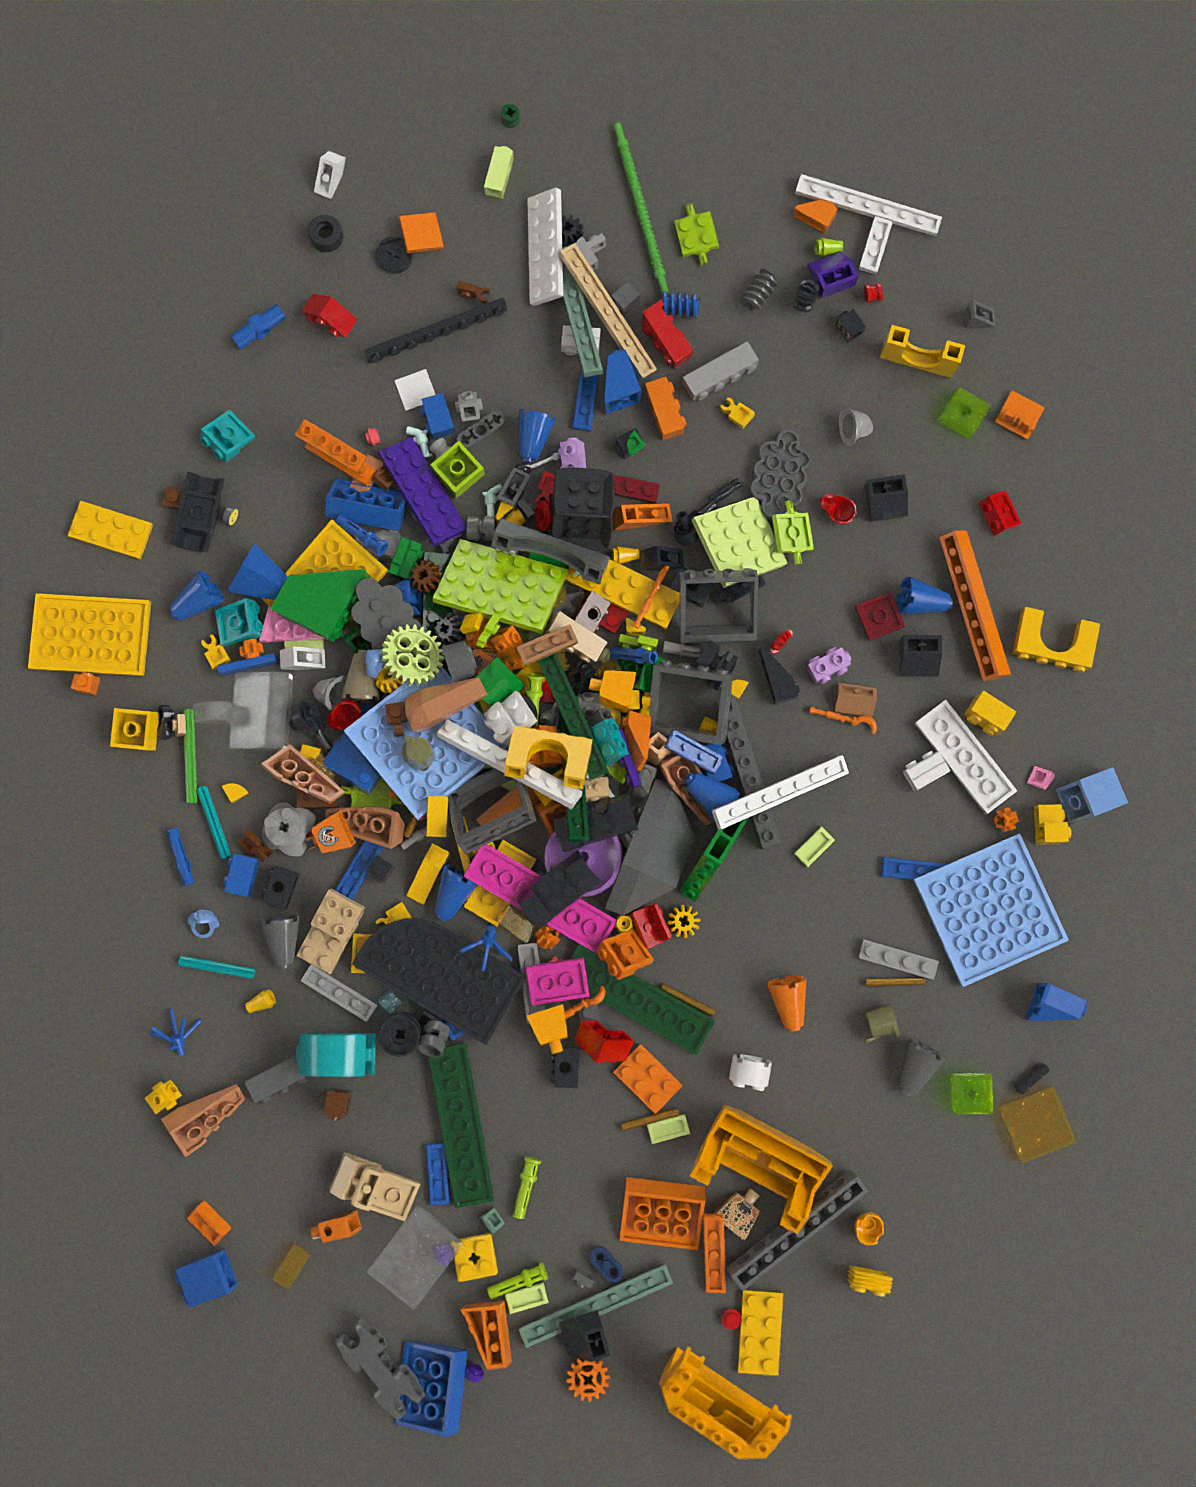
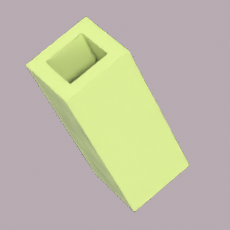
M495 146L484 185L485 195L501 199L504 197L514 159L513 150L506 146Z

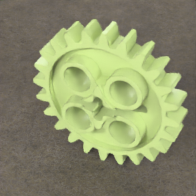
M406 624L404 630L399 626L397 632L392 630L391 636L387 635L386 641L382 644L384 649H382L381 654L385 656L382 657L381 661L387 662L384 669H391L388 675L395 674V681L401 678V684L408 681L409 686L413 682L419 686L421 681L427 684L428 679L432 681L435 678L434 675H438L439 669L443 666L440 663L444 660V657L440 656L443 653V649H438L441 642L435 643L437 636H429L430 630L425 633L423 626L420 630H417L415 624L412 629ZM400 642L405 643L407 648L402 647ZM419 645H423L426 650L420 649ZM399 660L404 661L406 663V666H402L399 663ZM418 663L424 664L425 668H420Z

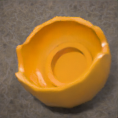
M872 1212L859 1215L854 1222V1233L860 1243L867 1246L877 1244L879 1237L884 1234L883 1221L877 1214Z

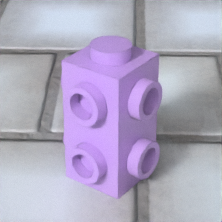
M575 437L567 438L565 442H560L559 457L562 460L561 468H586L584 442Z
M834 647L826 652V656L822 658L816 656L809 660L810 664L807 665L806 669L814 684L820 682L822 685L831 680L830 676L836 673L838 676L848 671L847 668L851 665L849 653L844 651L843 648L837 650Z

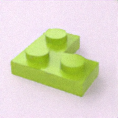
M620 634L618 645H622L621 648H643L645 651L656 652L658 639L639 635V638Z

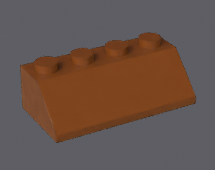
M518 786L476 819L480 826L523 806ZM527 786L533 810L535 811V805L542 801L535 794V789Z

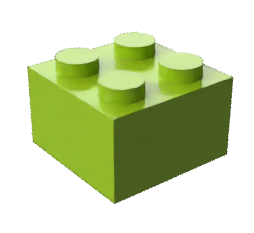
M460 441L430 464L433 473L456 498L485 475L484 468Z

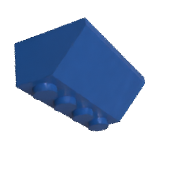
M335 478L326 497L325 517L336 520L342 514L354 523L385 528L390 531H399L404 521L407 502L399 490L389 489L385 492L379 486H365L352 483L349 480ZM350 485L370 487V490L360 493L350 487Z

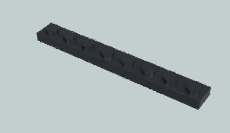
M504 297L367 348L364 350L369 363L379 362L383 357L395 356L404 349H413L420 343L432 342L439 336H448L457 329L463 330L473 323H482L489 317L501 316L507 311Z

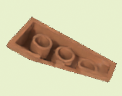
M480 678L423 688L405 698V713L413 731L424 733L488 694Z
M290 744L261 763V766L273 777L328 803H332L345 792Z
M673 752L670 753L660 764L668 784L705 825H709L714 820L685 788L686 783L684 781L690 773L698 772L702 774L699 767Z
M383 807L326 809L325 819L338 810H342L354 837L390 849L403 842L405 824L396 811Z
M236 1084L181 1106L163 1117L161 1121L184 1156L187 1157L203 1146L207 1141L208 1135L213 1130L216 1132L220 1127V1122L225 1117H229L246 1098Z

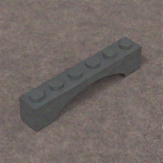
M501 519L491 547L508 553L510 551H528L554 558L575 569L582 575V579L599 585L606 573L610 560L609 556Z

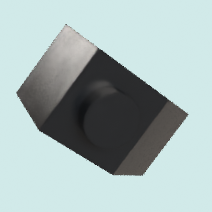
M654 546L640 551L642 569L661 571L666 565L669 566V570L684 568L683 551L681 549Z

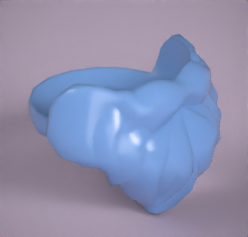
M382 649L367 650L365 660L366 673L370 677H377L380 670L387 663L381 661L382 657L385 656L381 654Z
M200 909L193 912L187 920L193 934L199 938H208L214 933L215 928H219V921L210 910ZM196 922L198 924L209 923L210 931L207 934L198 933L195 929Z

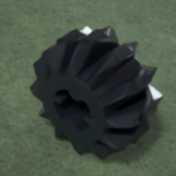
M572 214L569 218H566L565 215L562 216L563 246H567V243L572 245L580 237L584 236L582 231L583 224L580 223L579 218L573 220Z
M803 280L795 295L793 307L801 312L808 313L811 311L819 293V284L812 280Z
M449 613L441 615V619L436 620L437 626L433 628L436 630L434 636H437V642L449 645L459 642V640H464L463 633L460 631L462 625V618L460 616Z
M580 661L577 664H572V669L567 670L570 674L567 679L570 680L569 683L575 693L583 694L593 691L589 689L591 678H599L595 675L597 669L592 668L593 664Z

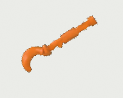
M668 565L664 566L659 572L655 584H652L653 589L649 597L645 599L640 609L641 612L632 626L639 629L640 622L645 613L648 612L657 590L661 589V582L669 570Z
M812 706L809 710V714L823 715L826 718L840 720L842 723L847 721L852 726L867 723L871 728L872 734H875L877 729L875 720L868 715L850 718L842 716L840 713L815 709Z
M600 986L598 995L593 999L583 998L581 1000L582 1003H578V1006L574 1005L573 1008L566 1010L565 1018H570L583 1007L588 1008L589 1005L599 1004L605 996L604 986Z

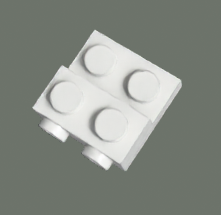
M514 691L502 703L496 702L483 714L486 718L484 721L485 725L495 732L493 735L494 739L499 744L503 743L508 746L510 745L514 726L530 728L537 722L536 717L517 691Z

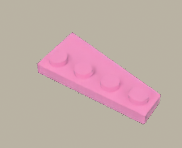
M268 607L259 641L261 643L321 640L325 638L276 615L270 609L271 607Z

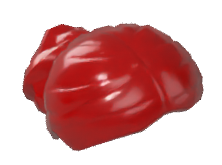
M827 493L820 499L821 509L828 513L834 523L846 525L855 517L856 505L853 500Z
M349 699L342 700L327 715V722L334 730H344L362 717V710L356 702Z

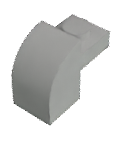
M603 233L598 236H592L588 242L585 241L583 236L576 242V245L593 271L598 268V259L594 253L606 247V238Z

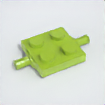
M688 204L686 205L688 216L675 220V227L683 258L691 255L699 256L700 265L703 266L704 263L705 265L708 264L706 253L710 250L718 249L719 244L710 211L695 214L693 204H690V208Z
M789 500L785 501V514L772 516L778 553L793 554L794 565L803 564L801 553L814 550L808 513L795 512L793 501Z
M383 778L380 779V782L370 796L354 786L353 788L341 786V789L345 791L344 794L351 795V807H383L391 809L393 803L405 806L400 799L388 798L389 785Z

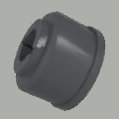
M463 640L449 645H442L453 682L468 680L476 676L475 671L478 669L470 645H466V642Z

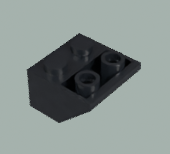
M905 474L866 481L864 489L870 522L908 516V489Z
M903 635L900 638V677H939L942 660V635Z
M598 1310L559 1322L567 1354L590 1362L610 1356Z

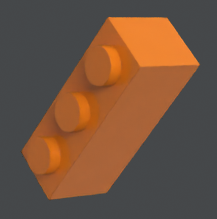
M667 377L645 383L644 390L662 440L684 434V429L687 425L684 416H680L679 401L674 399L672 394L674 392L672 382H668Z

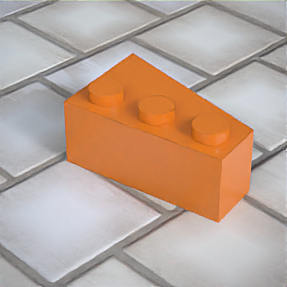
M505 1300L466 1304L460 1310L468 1322V1328L476 1340V1346L487 1370L507 1368L512 1362Z

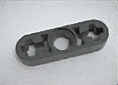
M493 411L462 431L457 436V442L460 441L462 443V438H470V432H473L476 440L472 437L469 439V444L463 443L464 447L470 450L503 428L505 425L503 413ZM493 417H496L497 419L500 418V423L497 424L496 422H494L493 424H491L493 422ZM477 427H485L486 433L478 435L476 433Z

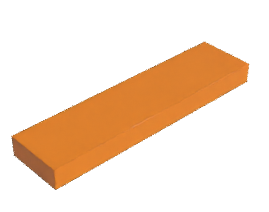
M704 1213L706 1293L726 1294L724 1214Z

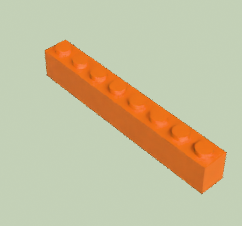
M956 530L939 537L983 682L1011 675L967 530Z

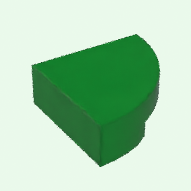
M635 430L630 434L627 441V452L630 457L646 447Z

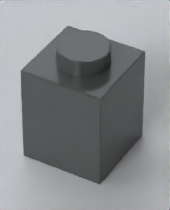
M627 281L611 295V299L620 313L625 315L640 302V294Z

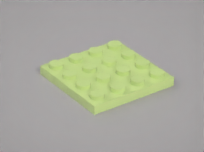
M754 497L696 516L691 520L715 571L751 568L757 570V574L761 575L788 564L784 554L778 553L775 535L767 518L761 511L758 500ZM721 582L723 588L739 583Z

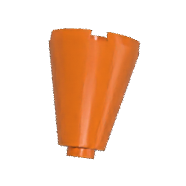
M801 975L785 976V979L780 981L779 978L770 980L767 983L768 989L784 1028L789 1029L790 1032L799 1031L800 1027L804 1025L806 978Z

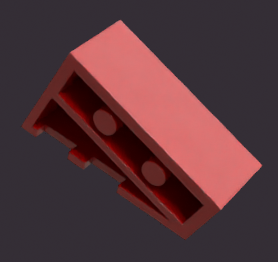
M659 300L643 312L641 329L646 336L651 337L655 349L663 353L665 362L669 366L672 365L675 369L693 356V349L682 331H678L672 323L673 317L666 315L662 308L664 303L662 300Z

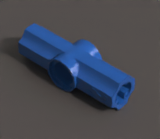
M275 304L262 314H255L250 317L246 325L233 333L231 337L242 350L254 340L266 337L270 333L271 328L286 319V316L280 307Z

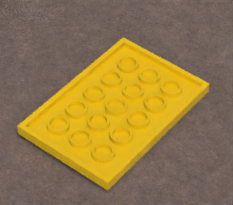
M36 593L28 669L144 676L151 601Z

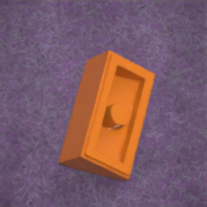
M206 1201L200 1203L186 1218L214 1246L231 1230V1226Z

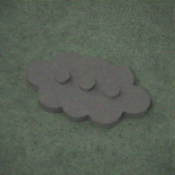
M792 429L782 430L778 434L776 441L764 442L758 450L759 460L753 466L755 479L750 485V493L752 497L761 502V511L769 520H773L772 516L784 513L785 501L792 500L793 508L798 506L803 498L802 488L808 481L806 469L811 463V456L806 449L799 447V434Z
M365 578L358 583L356 594L359 601L352 608V617L357 623L362 625L361 635L365 640L372 642V650L384 649L382 644L386 641L387 635L391 636L392 630L397 632L399 626L404 630L406 624L409 625L410 629L415 624L417 630L421 629V623L413 618V607L403 601V594L397 586L386 585L381 587L378 581L373 578ZM400 642L402 647L407 648L405 643ZM399 660L400 664L406 665L404 661Z

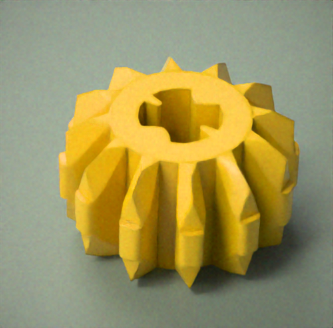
M383 667L377 677L374 678L375 684L383 693L387 694L389 692L391 694L402 685L401 678L395 681V674L388 675L391 669H384Z
M684 905L680 907L681 912L675 907L673 910L677 915L675 916L671 913L668 915L674 919V921L667 922L668 925L674 924L670 931L673 932L678 929L677 937L680 936L681 931H683L684 938H687V931L693 936L694 931L691 928L699 929V926L695 925L694 922L701 921L700 918H693L698 912L695 911L690 914L691 906L688 907L687 912H685ZM683 916H686L687 922H689L688 926H680L681 922L679 921V918H684Z

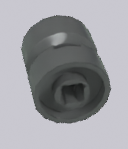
M468 516L467 540L478 541L482 538L483 541H493L495 517L484 516L483 519H480L479 516Z
M427 1021L423 1030V1036H421L417 1047L418 1050L429 1057H441L445 1047L444 1042L448 1039L450 1028L439 1021Z

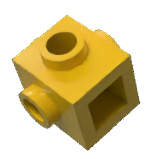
M171 1080L164 1084L161 1081L152 1087L153 1092L145 1097V1100L154 1113L157 1114L164 1109L168 1111L176 1106V1100L182 1095Z

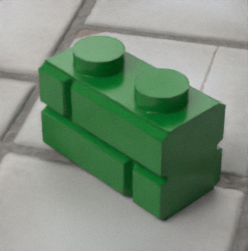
M400 537L389 567V576L405 580L414 575L411 569L415 570V563L423 560V553L425 551L422 544Z

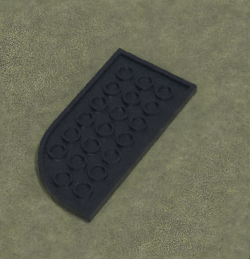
M417 918L397 920L378 929L366 940L352 962V965L485 1045H487L527 977L488 954L485 971H481L484 956L482 949L476 946L461 953L460 949L472 943L435 922Z

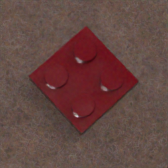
M891 592L855 605L868 641L905 627Z

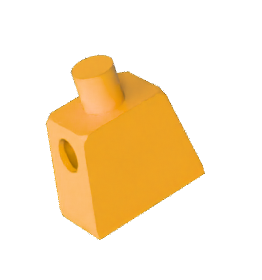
M606 670L603 680L591 678L589 689L600 692L598 699L600 703L627 713L636 672Z
M563 1004L527 1015L540 1045L549 1044L552 1054L562 1052L563 1048L560 1040L568 1038Z

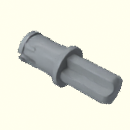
M665 641L663 653L698 659L701 654V648L684 645V643L678 644Z

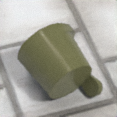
M410 735L406 736L402 748L404 761L415 770L427 769L435 760L433 747L428 740L422 737L412 739Z
M891 1004L865 1013L872 1036L863 1038L864 1043H869L880 1036L896 1034L897 1037H900Z

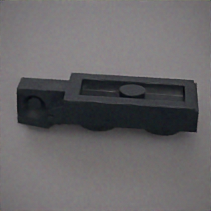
M758 575V589H760L766 583L762 576ZM739 582L725 588H720L721 593L713 598L716 605L724 601L728 604L733 603L750 594V582Z

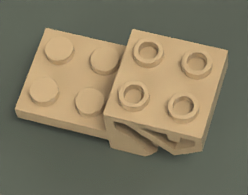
M332 888L329 889L311 922L312 927L296 956L326 973L332 974L349 940L353 937L359 925L358 922L364 913L365 907Z
M344 1152L329 1190L330 1193L341 1200H352L351 1204L357 1208L366 1211L370 1209L405 1221L420 1183L383 1170L381 1164Z

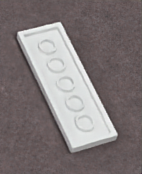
M553 188L528 198L530 304L534 306L563 297L562 259L559 256V252L562 250L561 190Z
M947 700L943 701L915 723L936 752H940L947 766L985 814L991 812L1017 792L1016 788Z

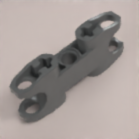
M362 1317L354 1324L360 1336V1343L353 1341L349 1336L343 1334L336 1340L337 1346L345 1362L352 1370L359 1372L363 1369L376 1385L373 1389V1396L382 1408L399 1420L406 1413L400 1399V1394H405L412 1401L418 1403L424 1398V1391L416 1375L407 1365L402 1364L397 1368L384 1351L388 1346L384 1335Z

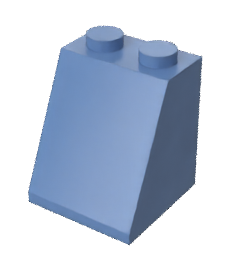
M1113 767L1056 789L1070 825L1128 803Z

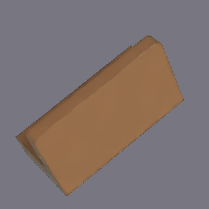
M839 683L835 712L872 717L877 701V688Z

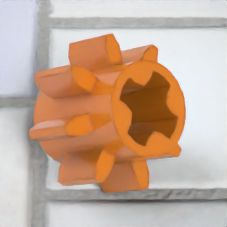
M257 639L245 640L242 642L243 646L239 647L240 656L242 658L246 657V659L259 657L261 653H264L263 645L261 642L257 643Z
M1010 807L996 811L998 815L995 816L994 821L996 828H1002V832L1016 829L1015 825L1019 822L1017 812L1010 811Z
M544 926L535 933V936L538 937L536 942L543 949L548 947L553 949L560 941L557 937L559 935L558 931L550 926Z

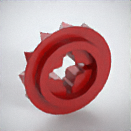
M540 501L535 510V521L541 531H548L552 527L554 513L549 501Z
M790 629L784 630L771 644L769 652L772 655L777 654L792 637L793 631Z

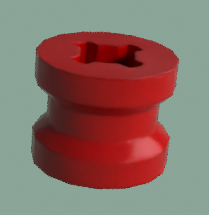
M880 282L872 286L869 284L864 285L866 303H871L874 300L878 302L883 300Z

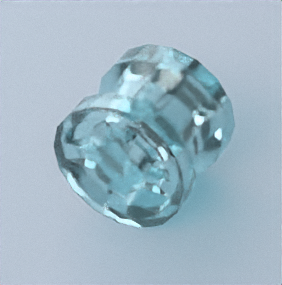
M389 989L386 991V995L378 1000L380 1005L390 1014L394 1012L396 1006L402 1004V1001Z

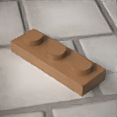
M569 624L518 646L517 651L524 666H527L578 644V640Z

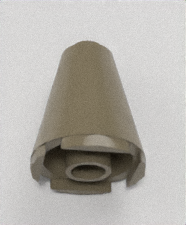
M358 650V653L353 655L341 694L342 700L348 697L349 700L358 703H370V699H375V703L380 702L379 689L375 684L376 681L366 673L365 660L367 650Z

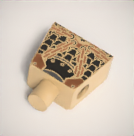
M751 1188L744 1197L735 1192L713 1214H724V1225L745 1240L759 1214V1210L753 1204L760 1195Z

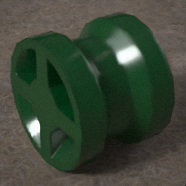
M507 104L502 108L503 125L508 128L516 127L520 122L518 107L514 104Z

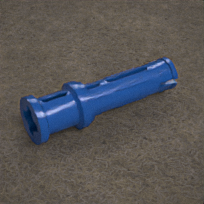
M342 514L337 517L335 522L342 529L362 541L364 547L371 548L378 556L386 552L389 545L388 541L381 540L374 532L364 530Z

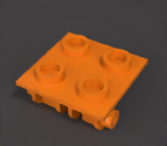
M1011 391L995 423L1028 440L1045 407Z

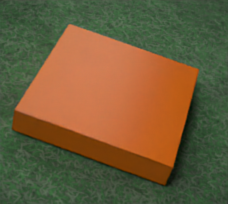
M436 212L399 217L407 253L443 249L444 246Z

